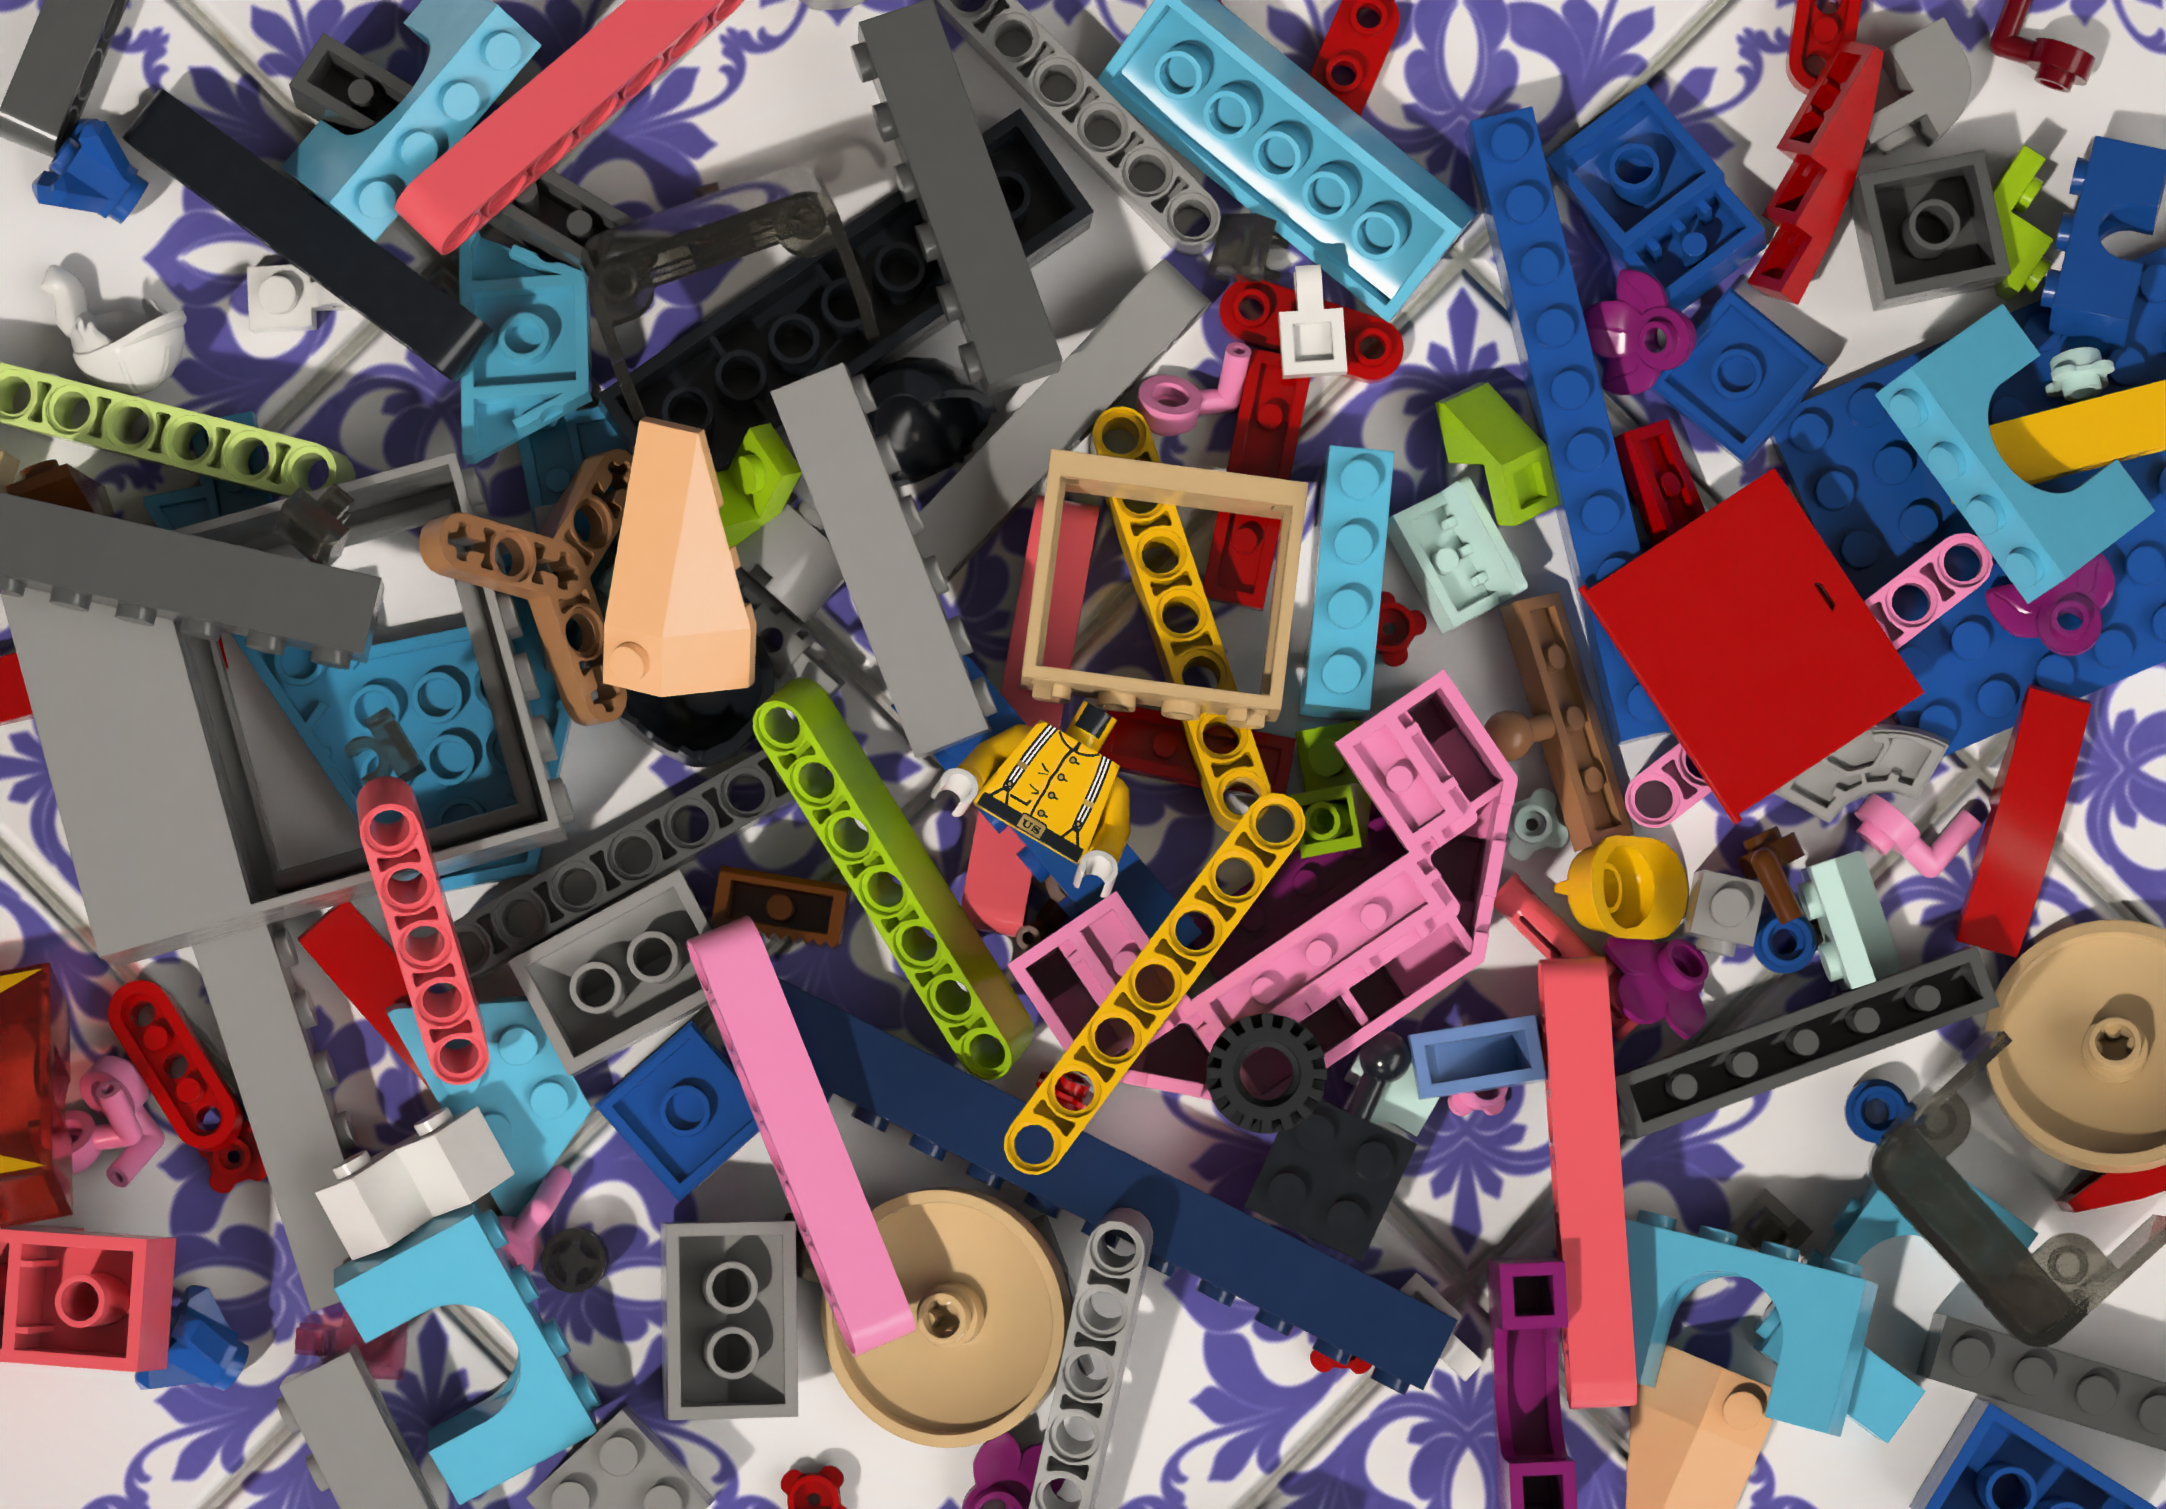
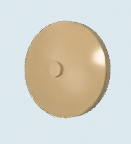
M2112 919L2080 923L2055 932L2023 953L2004 975L1995 991L2000 1007L1988 1011L1984 1032L1985 1065L1993 1094L2005 1116L2024 1138L2047 1155L2063 1163L2080 1169L2103 1173H2134L2166 1165V929L2137 921Z
M958 1187L926 1188L901 1195L877 1206L871 1212L909 1304L915 1323V1331L854 1357L840 1333L822 1289L820 1313L822 1337L830 1365L840 1385L853 1403L874 1423L886 1431L916 1444L940 1448L966 1447L994 1439L1017 1427L1041 1407L1056 1386L1071 1318L1072 1305L1068 1284L1053 1249L1037 1228L1020 1212L990 1195L975 1190Z

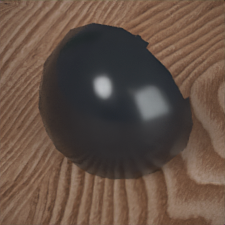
M906 357L878 368L866 379L877 406V410L867 413L875 437L888 434L901 466L900 471L891 474L896 488L920 482L951 467L957 461L959 464L965 461L963 457L974 450L971 444L986 428L991 413L997 412L992 397H986L983 386L979 381L970 383L965 371L936 358Z
M756 634L755 683L749 688L658 697L626 689V707L618 719L645 743L682 764L691 767L713 766L739 755L756 738L753 730V717L756 709L774 694L773 663L761 638Z

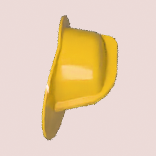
M1613 835L1603 838L1597 846L1579 852L1571 862L1567 880L1554 885V892L1568 896V903L1572 914L1580 925L1593 931L1608 933L1616 938L1655 940L1668 937L1679 927L1687 908L1688 885L1686 873L1678 855L1665 842L1649 837Z

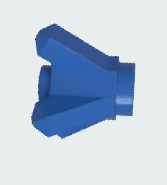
M79 119L75 123L70 137L61 146L48 167L53 172L43 171L32 183V190L39 204L94 212L103 218L109 216L119 224H122L144 194L149 182L137 175L138 169L130 165L106 121Z
M191 1285L186 1288L178 1307L173 1312L171 1311L167 1369L136 1372L134 1375L135 1383L140 1390L196 1383L203 1388L214 1386L224 1391L241 1374L249 1355V1347L238 1340L237 1332L229 1328L208 1287Z

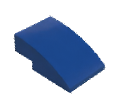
M1646 83L1545 158L1548 168L1564 192L1621 269L1640 270L1655 277L1664 288L1669 306L1681 312L1766 248L1765 228L1725 184L1723 171Z

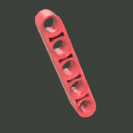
M392 776L377 777L362 787L356 800L363 849L430 1066L435 1075L446 1083L453 1085L468 1084L477 1080L486 1071L489 1063L484 1021L416 796L410 785L402 779ZM387 810H394L403 814L399 820L393 823L383 824L373 819L378 813ZM406 868L415 869L420 872L416 878L409 881H399L391 877L396 871ZM419 926H431L437 929L434 934L428 937L418 938L409 934ZM445 982L454 985L451 990L445 993L435 994L427 991L430 986L436 983ZM454 1039L471 1041L461 1049H450L444 1046L447 1042Z

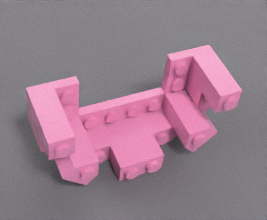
M1444 669L1334 743V746L1405 848L1407 854L1192 1000L1185 993L1121 1078L1120 1083L1212 1100L1206 1083V1064L1213 1044L1219 1035L1236 1021L1261 1013L1286 1016L1306 1027L1314 1035L1313 1037L1318 1045L1321 1046L1325 1055V1066L1328 1068L1484 962L1518 777ZM1115 891L1007 964V966L1066 1052L1150 939L1118 892ZM1150 965L1138 973L1135 979V988L1143 1000L1158 1004L1166 1001L1171 996L1174 990V980L1167 969L1159 965ZM1111 1018L1103 1021L1098 1026L1095 1032V1042L1097 1048L1103 1054L1109 1057H1119L1131 1050L1134 1043V1033L1126 1021ZM1271 1047L1257 1048L1251 1051L1241 1064V1083L1244 1089L1257 1099L1272 1100L1278 1098L1286 1092L1291 1084V1064L1288 1058L1277 1049Z

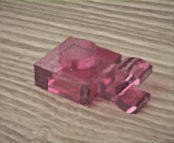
M345 1309L342 1327L320 1323H300V1327L296 1328L294 1354L329 1356L356 1342L374 1379L403 1381L406 1372L410 1320L365 1344Z

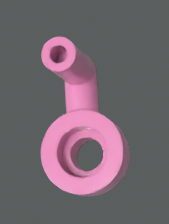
M1239 342L1227 345L1218 388L1198 390L1191 382L1172 375H1157L1144 380L1139 388L1135 410L1144 417L1150 431L1161 436H1175L1190 431L1196 426L1199 415L1234 412L1241 402L1251 349Z
M1871 794L1855 812L1856 817L1862 823L1856 832L1868 845L1884 856L1893 849L1901 854L1921 875L1927 878L1937 877L1982 827V824L1973 815L1962 809L1929 847L1920 838L1921 834L1914 824L1898 809L1877 794Z
M108 1055L97 1059L81 1077L80 1092L87 1105L99 1116L108 1120L95 1091L105 1081H118L142 1128L141 1140L133 1146H127L106 1171L109 1181L115 1186L123 1188L134 1179L162 1147L165 1136L161 1128L143 1106L148 1099L149 1090L133 1062Z
M105 1081L95 1091L110 1123L96 1125L92 1116L80 1110H69L50 1117L38 1128L34 1135L33 1145L47 1171L56 1175L80 1173L92 1165L102 1150L133 1146L141 1140L142 1128L118 1081Z
M553 1166L541 1182L531 1201L517 1218L513 1216L497 1217L509 1240V1244L501 1248L509 1258L508 1260L513 1268L522 1263L530 1274L541 1256L542 1245L537 1233L550 1219L572 1182V1175L567 1168Z

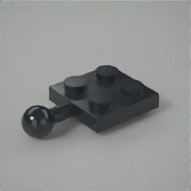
M1382 1031L1363 1043L1360 1049L1359 1060L1364 1073L1347 1109L1321 1099V1102L1318 1103L1313 1113L1306 1120L1292 1129L1277 1133L1244 1203L1245 1208L1360 1262L1363 1261L1417 1146L1416 1142L1370 1121L1387 1083L1397 1081L1403 1077L1411 1063V1052L1407 1042L1398 1034L1389 1031Z

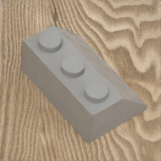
M678 869L511 959L508 963L568 1076H577L708 1005L689 956L687 940L713 930L715 927L681 870Z
M720 1220L660 1222L663 1416L667 1420L799 1417L796 1221Z

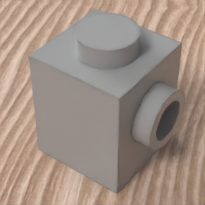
M1705 869L1695 872L1681 935L1697 938V950L1722 956L1734 957L1736 947L1742 949L1753 947L1765 895L1761 883Z

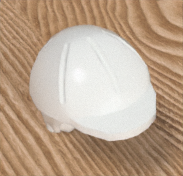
M49 266L40 287L52 297L58 326L70 338L74 350L72 353L74 360L84 376L100 388L133 396L154 390L173 374L182 356L185 343L183 325L186 323L187 318L183 310L168 313L155 300L152 299L149 302V299L144 296L142 307L145 314L123 309L95 315L88 311L86 290L80 279L72 272L60 266Z

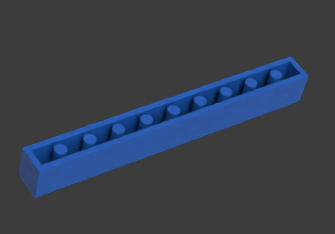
M1533 107L1471 120L1464 136L1537 436L1547 447L1559 503L1555 507L1613 747L1673 733L1578 591V588L1584 584L1590 589L1642 555Z

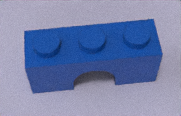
M2095 136L2090 159L2078 156L2069 194L2080 196L2075 214L2063 212L2055 250L2065 252L2061 271L2049 268L2040 306L2052 308L2048 332L2125 348L2139 292L2143 264L2113 256L2104 248L2101 241L2119 231H2134L2153 235L2166 185V150Z

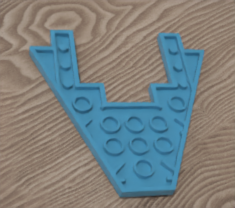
M599 407L579 411L576 409L518 441L535 533L538 534L534 508L557 504L581 463L588 456L617 448L629 452ZM253 411L218 417L259 428L256 414ZM206 429L198 431L192 437L196 459L201 457L209 446V436ZM262 445L257 446L249 456L248 466L252 475L260 473L266 467ZM200 475V486L143 497L144 507L159 528L167 530L182 528L273 502L270 493ZM609 485L606 492L613 491L614 489ZM578 509L574 517V527L576 533L581 534L582 540L587 542L590 536V523L585 513ZM610 545L590 577L593 589L598 586L599 580L604 574ZM510 553L502 555L507 575L512 567V556ZM510 595L511 599L514 600L524 635L523 637L512 639L516 655L524 652L527 653L528 660L531 661L541 698L529 702L533 716L544 715L546 722H548L558 759L547 762L551 779L560 777L572 719L568 716L563 706L553 673H545L539 632L527 599ZM569 619L566 624L567 640L570 646L578 651L580 648L579 637L581 636L580 626L574 619ZM467 627L371 645L367 663L351 660L348 670L310 661L312 651L286 646L284 655L253 650L245 646L247 637L230 633L357 821L356 800L359 791L367 782L383 776L396 777L410 785L416 796L425 829L516 804ZM585 662L579 663L580 669L584 668ZM387 810L378 813L373 819L376 822L387 824L399 820L403 814L398 811ZM544 847L442 875L440 879L444 892L539 874Z

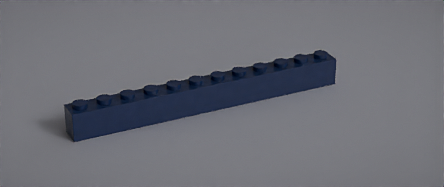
M778 978L827 1103H829L834 1093L856 1104L851 1114L852 1117L884 1133L890 1122L912 1132L913 1135L908 1145L940 1161H943L947 1151L971 1162L966 1174L999 1191L1005 1180L1027 1190L1028 1193L1023 1203L1054 1219H1058L1062 1209L1086 1220L1080 1232L1088 1236L1091 1235L1100 1219L1111 1210L1120 1207L1132 1208L1141 1212L1148 1219L1153 1230V1245L1148 1263L1149 1267L1173 1278L1179 1267L1201 1278L1196 1288L1197 1291L1231 1307L1236 1296L1259 1308L1254 1317L1256 1321L1286 1336H1289L1293 1327L1296 1326L1317 1337L1312 1349L1346 1366L1352 1355L1375 1366L1370 1377L1371 1379L1403 1395L1406 1394L1410 1384L1424 1390L1458 1321L1456 1318L1084 1131L1079 1134L1061 1160L1050 1171L1033 1175L1025 1174L1015 1169L1005 1154L1004 1139L1010 1125L1025 1107L1026 1102ZM1029 1125L1019 1131L1015 1139V1149L1023 1161L1030 1164H1039L1051 1156L1054 1149V1141L1051 1133L1046 1128L1040 1125ZM1115 1229L1105 1232L1106 1245L1114 1249L1120 1238L1135 1245L1133 1238L1127 1232Z

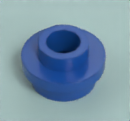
M1773 911L1759 921L1752 949L1759 963L1766 969L1780 974L1793 973L1804 968L1813 958L1817 946L1816 933L1812 924L1803 915L1780 925ZM1778 930H1787L1794 937V947L1788 954L1778 953L1772 945V938Z
M1871 1079L1858 1084L1852 1089L1845 1102L1844 1115L1848 1127L1858 1138L1870 1143H1885L1895 1139L1903 1132L1909 1120L1910 1108L1905 1094L1897 1085L1887 1080ZM1872 1099L1881 1100L1887 1108L1885 1119L1877 1124L1870 1122L1865 1115V1107Z

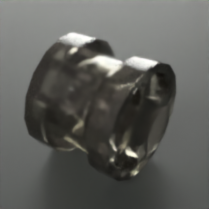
M583 1227L568 1228L553 1235L545 1244L541 1256L542 1271L547 1281L556 1289L568 1293L583 1292L599 1284L606 1275L610 1264L609 1249L604 1239L593 1230Z

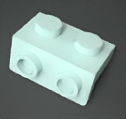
M1469 477L1456 481L1440 493L1388 519L1387 534L1442 635L1501 606L1528 588V583L1522 574L1521 564L1517 555L1506 545L1491 517L1488 502L1482 494L1477 492Z
M1855 851L1800 869L1804 882L1797 884L1799 898L1809 921L1817 919L1824 940V944L1818 945V952L1829 981L1837 980L1841 991L1852 990L1876 982V979L1899 972L1902 967L1864 854L1861 851Z

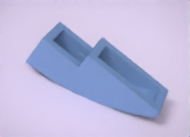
M1529 1015L1407 1036L1419 1100L1545 1082V1079H1547L1543 1061L1540 1015Z

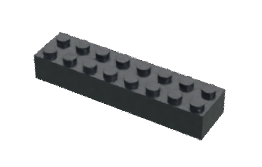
M1021 108L982 133L985 146L1031 269L1090 228L1094 210ZM898 190L597 394L600 411L631 455H634L639 420L647 416L704 429L715 472L728 470L750 427L771 423L781 439L787 435L770 393L771 391L840 363H844L847 366L852 377L863 373L867 379L878 368L895 362L950 323L945 317L936 288L937 285L945 283L937 260L926 262L917 239L915 225L924 222L916 200L905 202L900 190Z

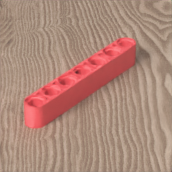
M626 0L419 174L397 199L394 207L395 212L441 255L453 252L729 17L744 0Z
M1037 495L1000 694L1026 725L1034 727L1039 720H1042L1060 730L1064 704L1035 700L1032 698L1033 690L1020 689L1045 497ZM1064 500L1042 666L1071 670L1100 506ZM979 810L961 907L976 930L1016 937L1017 931L1024 926L1033 877L1030 870L1016 855L1025 845L1009 826L998 834Z
M1604 956L1541 959L1538 961V992L1543 1061L1547 1078L1545 1079L1556 1252L1557 1258L1565 1261L1569 1328H1562L1568 1405L1570 1409L1636 1406V1362L1606 960Z

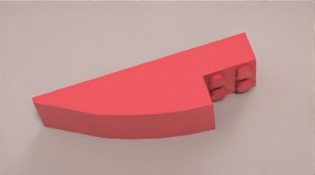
M0 1223V1362L128 1372L167 1369L176 1238L84 1231V1228Z

